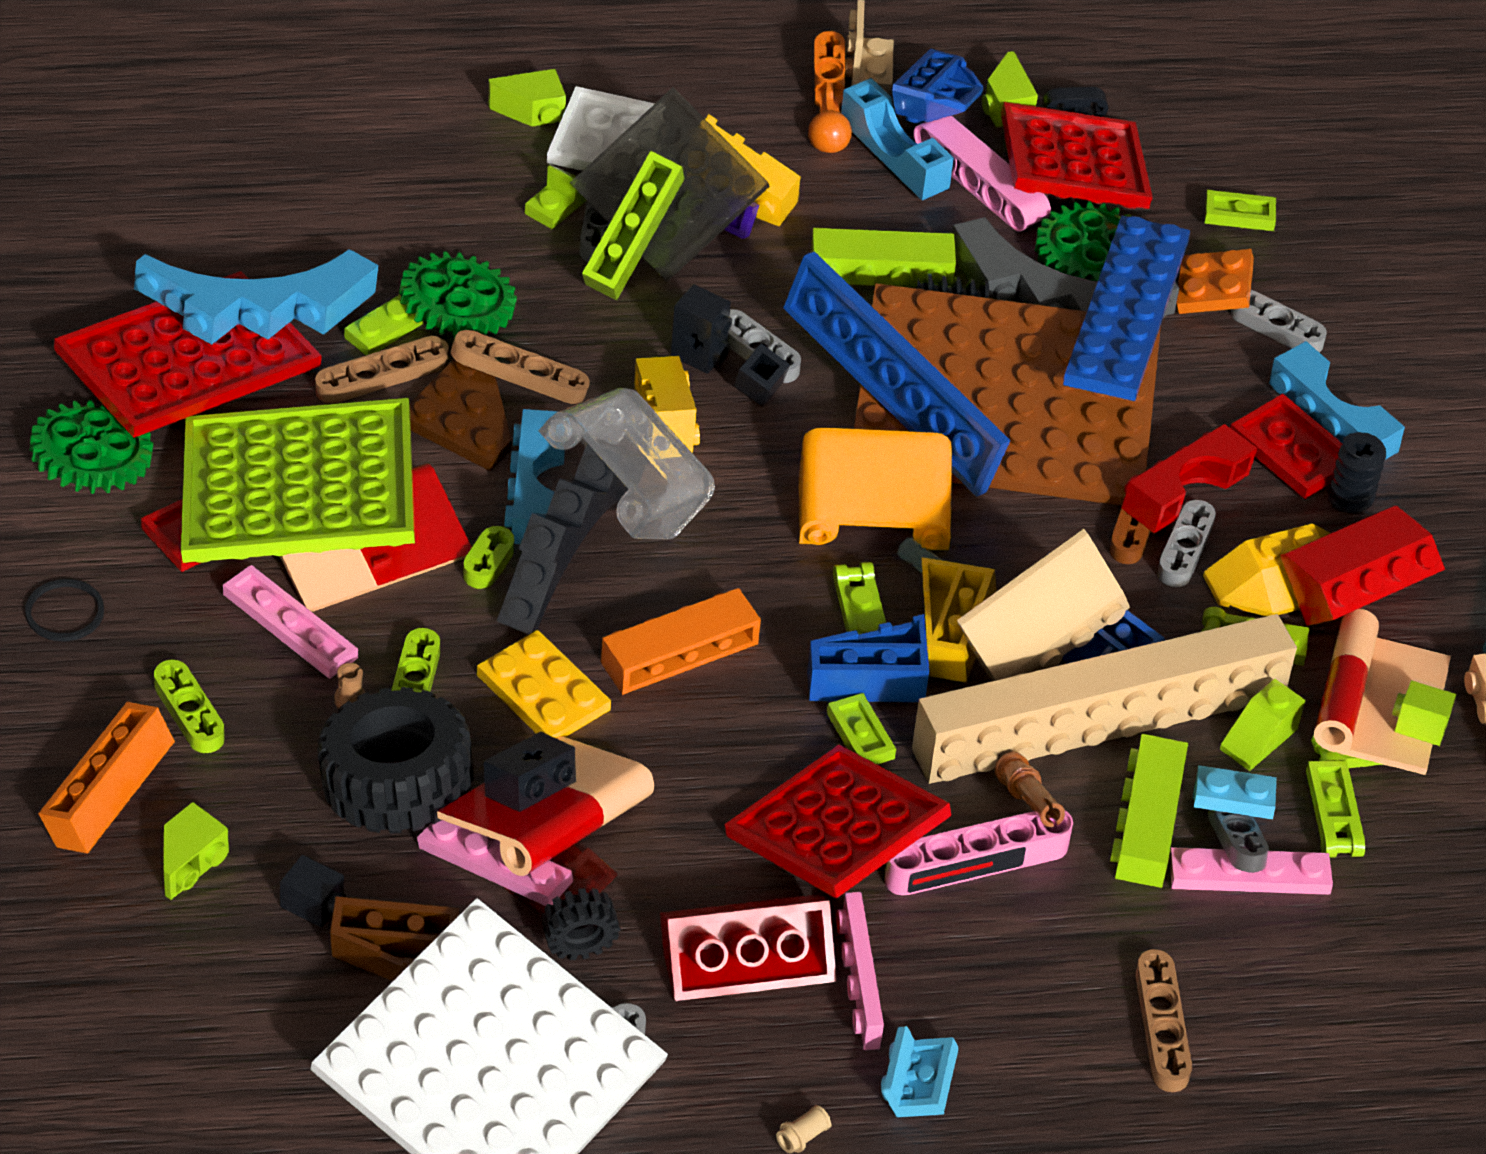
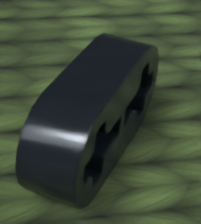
M1098 87L1055 88L1048 91L1042 99L1043 108L1100 117H1104L1108 111L1106 95Z

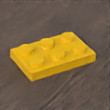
M539 630L477 665V676L535 733L541 731L556 739L560 736L567 737L611 710V699Z

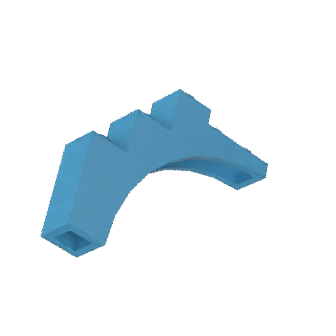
M349 249L332 261L308 271L275 278L229 279L196 274L170 266L144 254L136 261L134 289L183 316V329L211 345L237 324H241L268 340L293 319L324 335L375 293L378 265Z

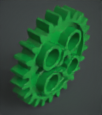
M1075 202L1073 210H1069L1063 205L1061 206L1060 214L1051 211L1049 219L1043 218L1041 228H1038L1035 246V252H1038L1037 261L1045 262V266L1064 274L1098 281L1121 218L1119 216L1120 208H1115L1109 212L1106 211V204L1104 203L1099 209H1096L1092 202H1088L1086 208H1081Z
M444 252L442 258H439L434 253H430L429 260L421 256L418 257L417 264L410 262L408 270H404L399 294L401 295L400 303L407 305L406 313H416L415 322L425 320L427 322V330L436 326L440 328L439 335L451 331L454 338L462 330H471L486 336L488 330L497 334L499 326L506 328L508 320H512L517 296L514 295L515 287L509 286L510 278L500 277L501 269H488L490 263L488 261L482 264L476 263V256L465 260L460 252H458L456 258H451L448 252Z
M89 400L86 407H81L77 401H73L71 409L63 404H59L58 413L48 409L46 418L38 417L37 425L32 427L29 451L32 452V462H38V471H48V480L61 478V487L72 483L75 484L76 492H79L85 486L89 488L91 494L96 492L97 487H102L106 493H110L112 485H115L120 490H124L125 482L135 485L137 483V476L145 477L146 468H150L153 442H150V432L133 438L103 404L100 408H96L94 403Z

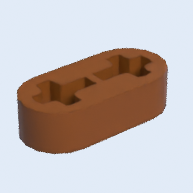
M1123 509L1120 511L1112 534L1110 554L1117 562L1133 564L1142 558L1150 530L1140 522H1138L1137 526L1130 525L1133 517ZM1126 539L1133 541L1130 548L1123 547Z

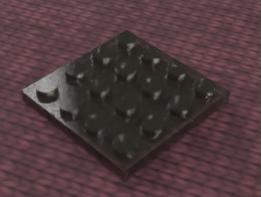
M673 87L570 182L571 186L610 224L650 151L682 166L684 181L641 256L666 283L770 187L768 181Z

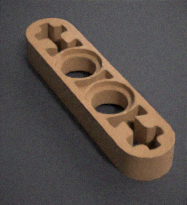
M462 330L455 335L451 355L457 362L566 403L578 404L586 397L590 380L584 372L475 331ZM495 358H505L509 360L511 364L501 363L497 361ZM530 370L540 371L545 376H536Z
M429 336L327 367L316 375V396L325 403L334 404L441 371L449 362L448 343L440 337ZM394 361H404L408 366L394 368L390 364ZM362 371H370L375 376L369 379H362L357 374Z
M1156 949L1147 950L1138 959L1135 977L1152 1078L1160 1089L1167 1092H1178L1186 1088L1189 1083L1192 1062L1175 964L1168 953ZM1150 966L1156 967V970L1161 973L1158 983H1154V971L1152 968H1149ZM1155 997H1163L1171 1003V1007L1164 1010L1157 1009L1150 1003V1000ZM1163 1030L1169 1031L1177 1037V1041L1174 1043H1163L1155 1034ZM1173 1057V1070L1178 1075H1171L1170 1070L1166 1069L1168 1058Z

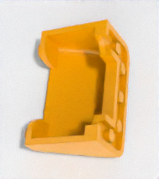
M815 428L808 431L804 435L799 470V544L823 545L829 543L837 537L839 525L913 528V539L918 546L928 550H949L952 484V446L949 438L943 434L930 432Z

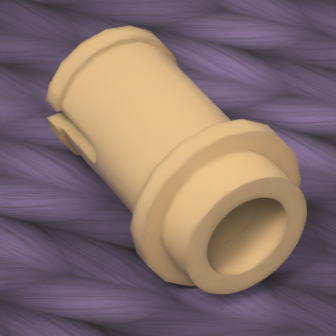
M815 1105L793 1122L786 1121L782 1123L780 1131L776 1134L777 1141L787 1153L802 1152L807 1142L831 1127L830 1117L821 1106Z

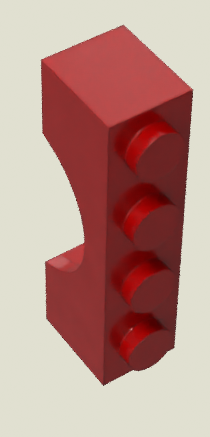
M1226 424L1212 432L1207 431L1197 441L1188 446H1182L1167 459L1157 461L1149 470L1140 475L1132 476L1125 485L1124 492L1126 494L1121 509L1151 532L1156 533L1178 519L1186 495L1184 485L1206 483L1223 489L1229 488L1250 474L1257 447Z

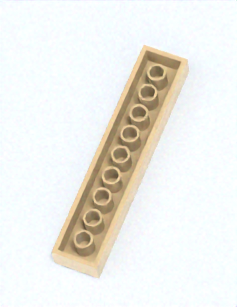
M1274 614L921 698L918 703L912 751L928 783L931 784L943 780L951 781L957 777L976 772H988L995 768L997 761L1003 755L1010 752L1020 753L1029 761L1030 759L1050 754H1061L1067 750L1087 745H1098L1104 741L1120 737H1131L1157 728H1168L1177 723L1194 719L1201 720L1214 714L1238 711L1246 707L1251 698L1274 679H1277L1286 687L1288 686L1297 647L1279 615Z

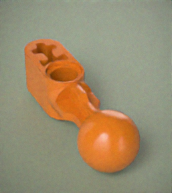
M825 31L820 33L814 42V102L820 107V113L811 120L808 127V137L812 146L817 150L835 153L845 149L852 136L850 122L840 113L843 91L845 89V39L838 32Z

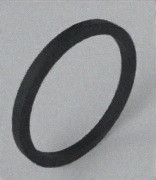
M73 579L54 580L38 587L30 595L25 607L26 620L35 633L53 641L77 640L89 635L100 625L104 616V603L99 592L85 582ZM60 587H73L89 593L97 602L98 612L95 619L79 631L54 633L43 629L34 621L31 614L32 606L42 594L49 590Z

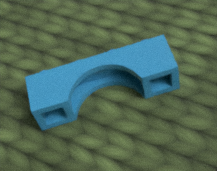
M872 78L844 89L841 114L850 122L852 132L922 201L950 188L954 157L934 138L919 144L910 139L897 120L892 97Z
M1307 341L1274 358L1269 384L1277 393L1287 396L1341 443H1343V438L1347 435L1363 432L1372 434L1383 442L1386 448V459L1399 452L1405 427L1380 405L1371 407L1355 406L1341 401L1334 396L1326 386L1330 361Z
M523 409L522 424H514L513 446H519V451L512 450L510 473L517 474L516 478H509L507 500H514L513 506L506 505L505 528H512L515 539L514 544H521L532 513L546 514L555 491L542 485L537 480V477L549 468L564 465L567 412Z

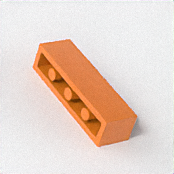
M739 588L726 593H719L707 600L683 606L677 611L658 618H650L644 623L625 630L615 631L603 637L601 664L621 694L624 695L758 645L761 619Z
M126 702L38 813L57 848L88 854L175 741L158 707Z

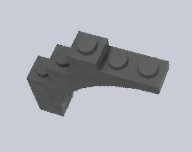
M986 217L953 225L952 234H954L956 261L967 279H974L977 290H979L984 280L989 282L988 298L1004 301L1018 299L1019 303L1087 312L1098 281L1064 274L1036 262L1018 251L1000 236ZM1176 282L1174 283L1164 317L1175 313L1179 287Z

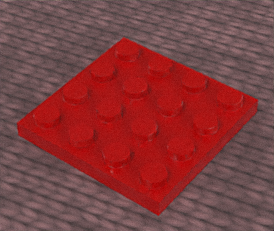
M1009 102L1003 103L1001 119L1014 189H1019L1026 193L1053 194L1059 198L1086 199L1098 204L1103 202L1119 204L1131 209L1137 207L1150 208L1153 196L1136 122Z
M838 745L724 825L728 838L837 899L952 815L950 803Z

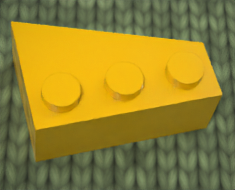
M709 114L690 138L686 190L707 199L709 197L700 192L701 188L714 186L721 192L722 197L724 192L731 190L760 205L756 218L780 227L798 202L800 176L767 153L763 152L762 155H759L743 144L745 138L738 133L734 137L718 127L716 125L718 120Z
M679 356L636 358L634 386L648 463L692 461L693 446L699 445L700 432L698 423H695L696 406L690 391L688 370L683 369Z
M921 557L929 676L967 683L976 656L957 620L996 592L995 569Z

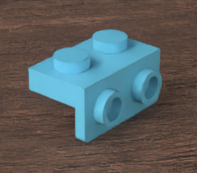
M1198 765L1192 796L1194 807L1273 819L1276 804L1277 777Z
M907 1026L898 1027L895 1041L891 1043L889 1048L890 1062L887 1074L883 1076L881 1081L882 1096L885 1101H888L896 1117L944 1115L959 1049L953 1037L914 1040Z

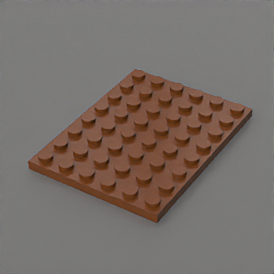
M875 283L872 307L1011 440L989 488L1122 506L1126 494L1124 492L1126 483L1132 476L1140 475L1147 469L1161 326L1136 401L1063 385L1065 372L1084 322L1086 311ZM860 385L854 429L910 432L866 388ZM952 473V483L963 484V483Z

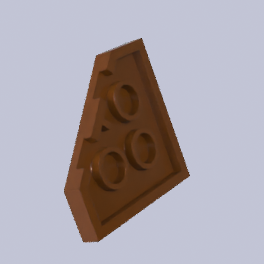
M453 359L409 404L411 431L490 472L512 449V438L496 377L468 367Z

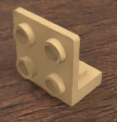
M857 0V9H850L849 29L854 30V32L849 31V35H847L846 55H852V57H846L845 77L851 78V86L872 78L882 89L891 95L894 40L863 38L865 0Z

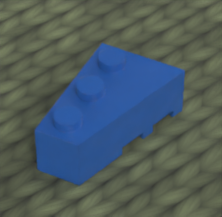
M924 614L913 616L910 623L892 627V624L888 622L879 624V628L876 631L858 635V632L854 630L810 641L807 670L809 701H837L864 693L868 702H919V699L925 698L929 677V661Z

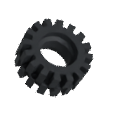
M582 888L578 889V894L575 895L568 891L564 893V899L557 896L552 899L553 905L547 904L545 906V913L541 914L543 930L550 952L553 955L557 953L559 958L564 959L568 954L569 960H576L578 955H582L583 959L590 958L589 953L591 952L599 955L603 953V946L609 949L613 945L612 940H617L619 937L620 926L613 901L604 891L599 894L598 889L592 888L589 893H586V889Z

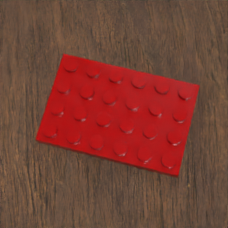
M242 271L222 277L229 279H249ZM157 301L60 336L54 340V350L133 438L321 366L322 355L290 322L268 340L241 324H237L211 345L184 330V317Z

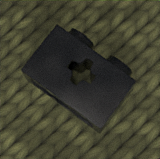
M693 284L674 305L671 356H679L681 362L706 374L717 363H723L730 350V344L727 341L728 332L732 325V318H730L731 301Z
M540 731L484 761L485 796L521 812L576 782L575 747Z

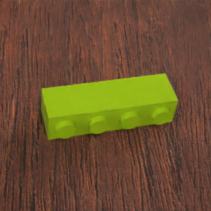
M650 151L582 273L585 285L617 301L684 181L682 166Z
M813 228L811 252L815 251L849 285L875 286V283L900 287H917L918 277L919 281L922 282L927 273L932 274L934 284H937L941 275H946L948 286H951L954 280L956 266L954 234Z
M1142 734L1139 749L1131 748L1127 771L1134 772L1133 779L1125 778L1121 801L1129 802L1128 809L1120 808L1116 831L1123 832L1122 839L1114 838L1110 859L1111 862L1118 863L1115 879L1159 888L1163 887L1188 747L1187 742Z

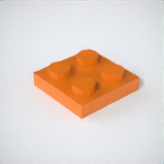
M1230 250L1184 255L1181 262L1179 293L1176 303L1179 314L1249 308L1254 262L1252 250Z

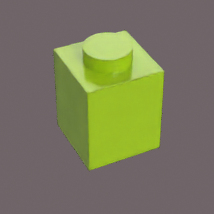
M1411 680L1406 695L1398 693L1392 715L1398 717L1395 732L1440 746L1456 694Z

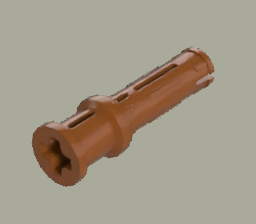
M1017 752L1006 753L997 761L995 775L998 781L1007 787V790L1014 798L1024 800L1045 826L1054 827L1050 818L1057 825L1064 820L1065 810L1063 806L1043 787L1039 772L1032 766H1029V762L1022 754Z

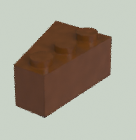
M336 897L330 932L332 957L394 981L460 915V908Z

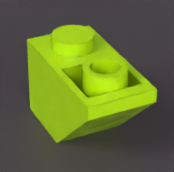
M194 802L164 825L165 896L170 900L183 890L186 891L193 887L202 874L212 866L216 867L221 864L229 853L228 828Z

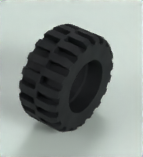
M401 687V690L398 691L384 688L379 689V693L376 694L364 693L357 697V701L353 703L348 701L340 706L338 714L333 713L324 724L325 727L320 731L317 753L325 799L338 816L342 819L346 817L348 823L358 828L364 825L368 831L380 833V830H389L390 834L402 833L403 829L412 828L413 831L424 829V824L430 822L436 824L442 821L438 819L437 811L471 790V783L474 780V767L469 727L465 723V717L457 708L453 707V704L443 697L436 699V695L426 690L414 692L413 688ZM393 757H414L397 763H379L382 760Z

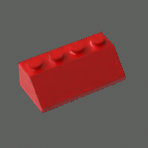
M1397 505L1386 508L1280 555L1307 626L1335 620L1445 570L1433 535Z
M820 894L660 913L663 953L675 1001L837 982L830 902Z

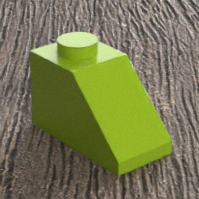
M1014 51L1007 52L989 77L986 94L982 96L984 113L990 115L995 127L1003 126L1001 110L1004 102L1035 107L1037 104L1038 95Z
M543 70L489 79L488 106L490 110L533 127L561 122L566 109V94L556 70Z
M1274 679L1251 698L1221 743L1220 750L1251 771L1298 730L1305 699L1277 679Z

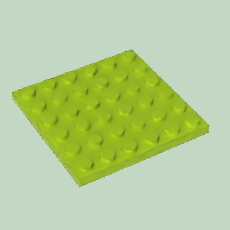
M409 398L197 415L186 418L181 534L183 563H205L211 560L223 559L241 560L249 557L284 556L306 552L322 553L341 549L359 550L365 547L400 546L415 543Z

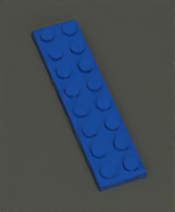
M1121 216L1064 376V386L1136 401L1189 241L1190 230L1179 228L1173 224L1164 225L1146 221L1140 217Z
M815 251L804 255L783 309L910 432L939 433L948 437L952 446V473L976 497L986 493L1011 440Z

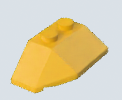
M1312 523L1246 540L1205 570L1203 577L1217 604L1220 606L1229 607L1231 605L1240 610L1263 616L1281 615L1300 610L1280 555L1323 537L1330 532Z

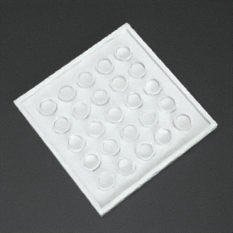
M476 898L312 1062L310 1070L410 1154H579L665 1062L668 1054Z

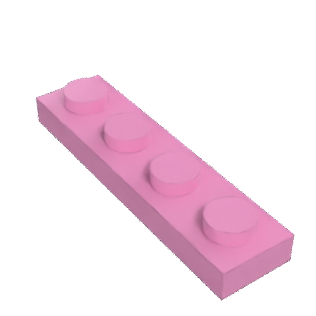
M250 565L223 584V595L329 679L337 674V670L341 665L353 663L358 659V648L254 566Z
M443 820L436 824L431 822L417 837L420 849L544 906L547 904L553 905L552 899L557 896L560 897L573 882L571 870L551 861L544 863L527 875H516L505 866L502 860L500 841Z
M1171 847L1169 854L1172 889L1330 895L1333 886L1329 853L1268 851L1265 869L1254 873L1243 872L1233 867L1224 849Z
M845 893L843 909L837 910L836 923L838 934H845L846 942L842 943L843 966L850 967L851 975L847 977L849 1000H856L857 1009H853V1029L855 1034H861L864 1050L880 1049L884 1023L862 893Z

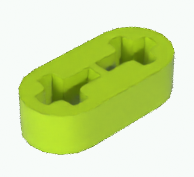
M491 526L481 533L464 560L463 578L469 586L483 589L492 586L496 582L514 552L515 539L509 529L502 526ZM497 545L494 551H492L491 546ZM483 564H487V569H481Z

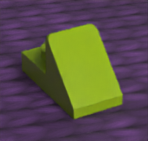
M549 165L547 186L525 203V214L548 228L554 229L588 200L589 189L592 185L569 172Z

